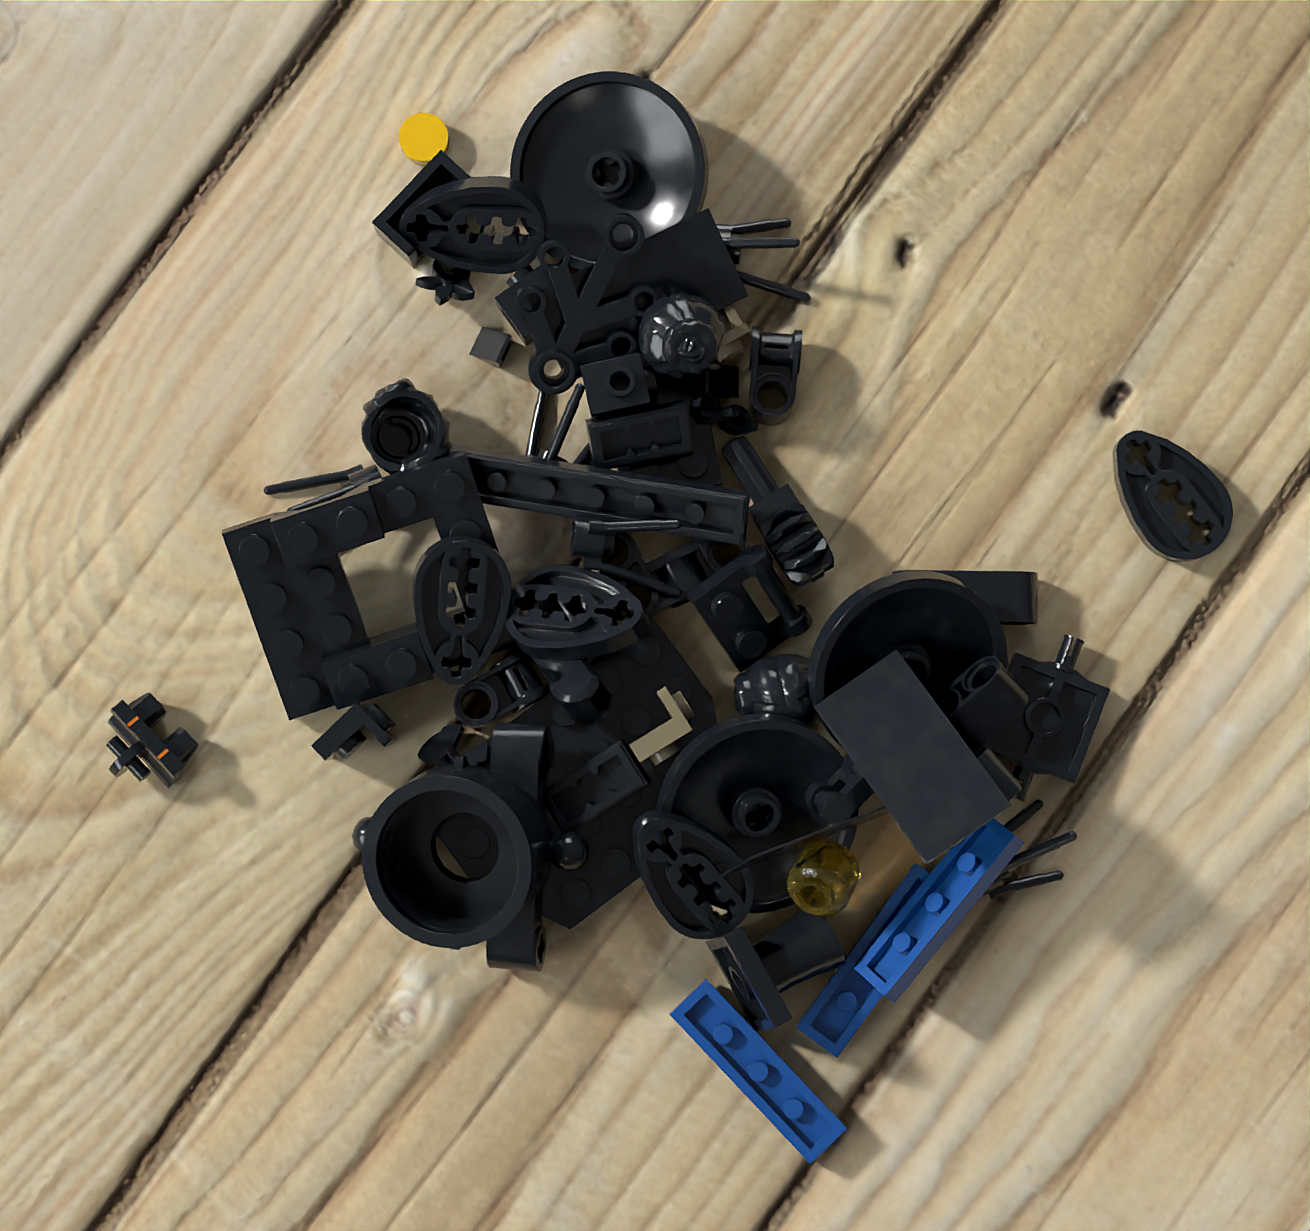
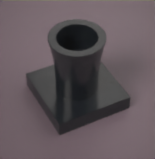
M808 903L786 923L754 944H751L742 926L706 941L709 950L755 1031L777 1028L793 1018L780 996L782 992L816 975L846 964L845 955L836 934L823 914L812 903Z

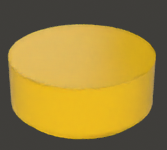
M431 113L414 114L404 121L399 131L401 149L404 155L415 164L427 165L440 150L445 154L448 151L450 143L448 130L444 122L436 115Z

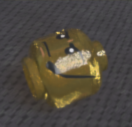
M830 840L812 842L801 850L789 871L787 878L788 893L798 907L809 914L817 916L838 914L848 905L861 878L860 864L855 855L844 845Z

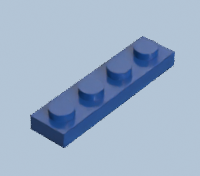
M994 818L971 833L947 852L854 969L881 994L896 1003L1024 845V842Z
M917 863L911 866L846 955V964L836 969L795 1025L797 1029L836 1058H838L883 996L854 967L930 875L928 871Z
M707 979L699 984L669 1013L810 1164L847 1129Z

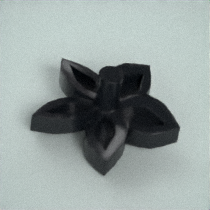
M436 259L432 265L433 276L416 278V286L427 290H435L434 299L439 306L448 302L451 297L458 301H467L474 299L475 291L469 283L470 270L455 267L449 271L445 265Z

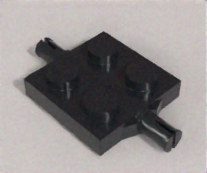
M1067 634L1063 636L1064 639L1055 662L1037 661L1019 653L1013 654L1008 670L1027 690L1029 695L1028 702L1017 717L981 747L983 749L990 746L997 755L1004 757L1012 766H1015L1012 774L1019 782L1021 780L1023 788L1016 794L1014 799L1022 802L1025 801V796L1034 774H1049L1072 784L1076 782L1110 692V688L1091 682L1084 678L1077 670H1074L1081 648L1085 642L1077 638L1072 645L1074 637Z

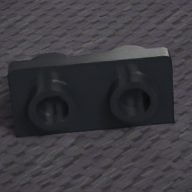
M356 702L311 746L325 761L334 759L336 756L341 760H346L367 740L361 733L365 728L384 747H387L397 740L390 732L396 724L376 703L366 707L363 703Z

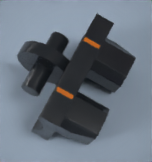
M146 693L132 701L129 705L124 700H121L111 709L113 715L108 720V724L130 747L118 735L106 744L117 757L110 766L109 771L117 778L129 770L142 782L151 774V771L145 766L146 764L170 788L181 778L185 765L197 750V742L181 727L163 742L156 736L151 728L165 717L166 711L151 693Z

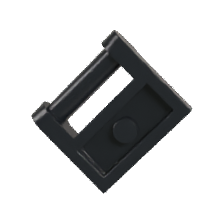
M755 545L748 548L686 594L740 673L787 638L805 633L811 627L813 621L806 608L796 604L772 567L773 558L764 545ZM749 577L757 579L780 614L769 623H767L741 584Z

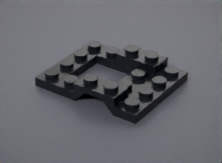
M465 450L366 482L346 494L301 510L271 513L222 530L225 545L289 720L332 706H336L337 710L352 706L356 702L361 703L434 679L433 673L436 671L425 654L416 622L370 638L368 637L339 553L385 538V533L430 518H434L440 539L457 535L472 536L489 543L499 553ZM462 548L459 557H451L450 562L456 563L459 570V578L455 583L464 606L449 611L452 613L455 622H463L464 614L473 613V609L469 608L465 602L466 589L475 588L476 584L469 581L467 567L472 563L477 564L478 559L471 556L468 548ZM505 623L500 638L491 654L517 646ZM460 636L455 638L452 655L442 659V661L448 662L450 668L463 662H469V658H465L462 654Z

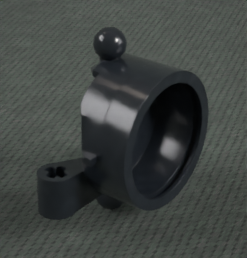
M497 723L494 727L491 741L490 770L469 765L466 756L457 755L454 757V764L425 771L396 789L379 805L373 816L365 817L355 825L352 839L354 846L362 853V869L367 889L378 910L400 932L423 944L453 950H460L462 947L486 941V959L489 968L535 972L542 970L546 956L547 935L542 923L540 909L541 887L546 882L551 863L558 869L566 872L575 871L583 867L589 854L587 841L578 833L567 831L552 837L548 818L543 816V790L546 771L549 767L552 753V734L549 726ZM458 813H469L479 816L490 824L497 836L499 845L497 863L490 873L483 877L466 878L455 875L444 866L438 856L435 841L439 826L448 816Z

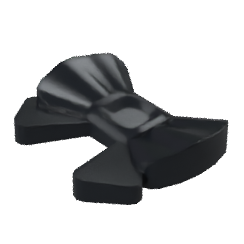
M461 724L443 727L440 732L433 735L423 744L418 752L419 759L423 763L435 764L436 767L454 764V757L460 755L455 750V747L465 729ZM482 742L462 755L467 757L469 765L480 767V765L489 763L491 748L487 742Z

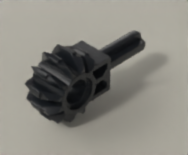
M740 436L731 439L722 448V455L745 491H751L750 499L753 505L749 507L752 519L785 575L792 584L799 587L804 586L810 581L813 583L825 576L824 573L834 567V556L809 512L799 502L788 483L781 488L778 487L748 438Z

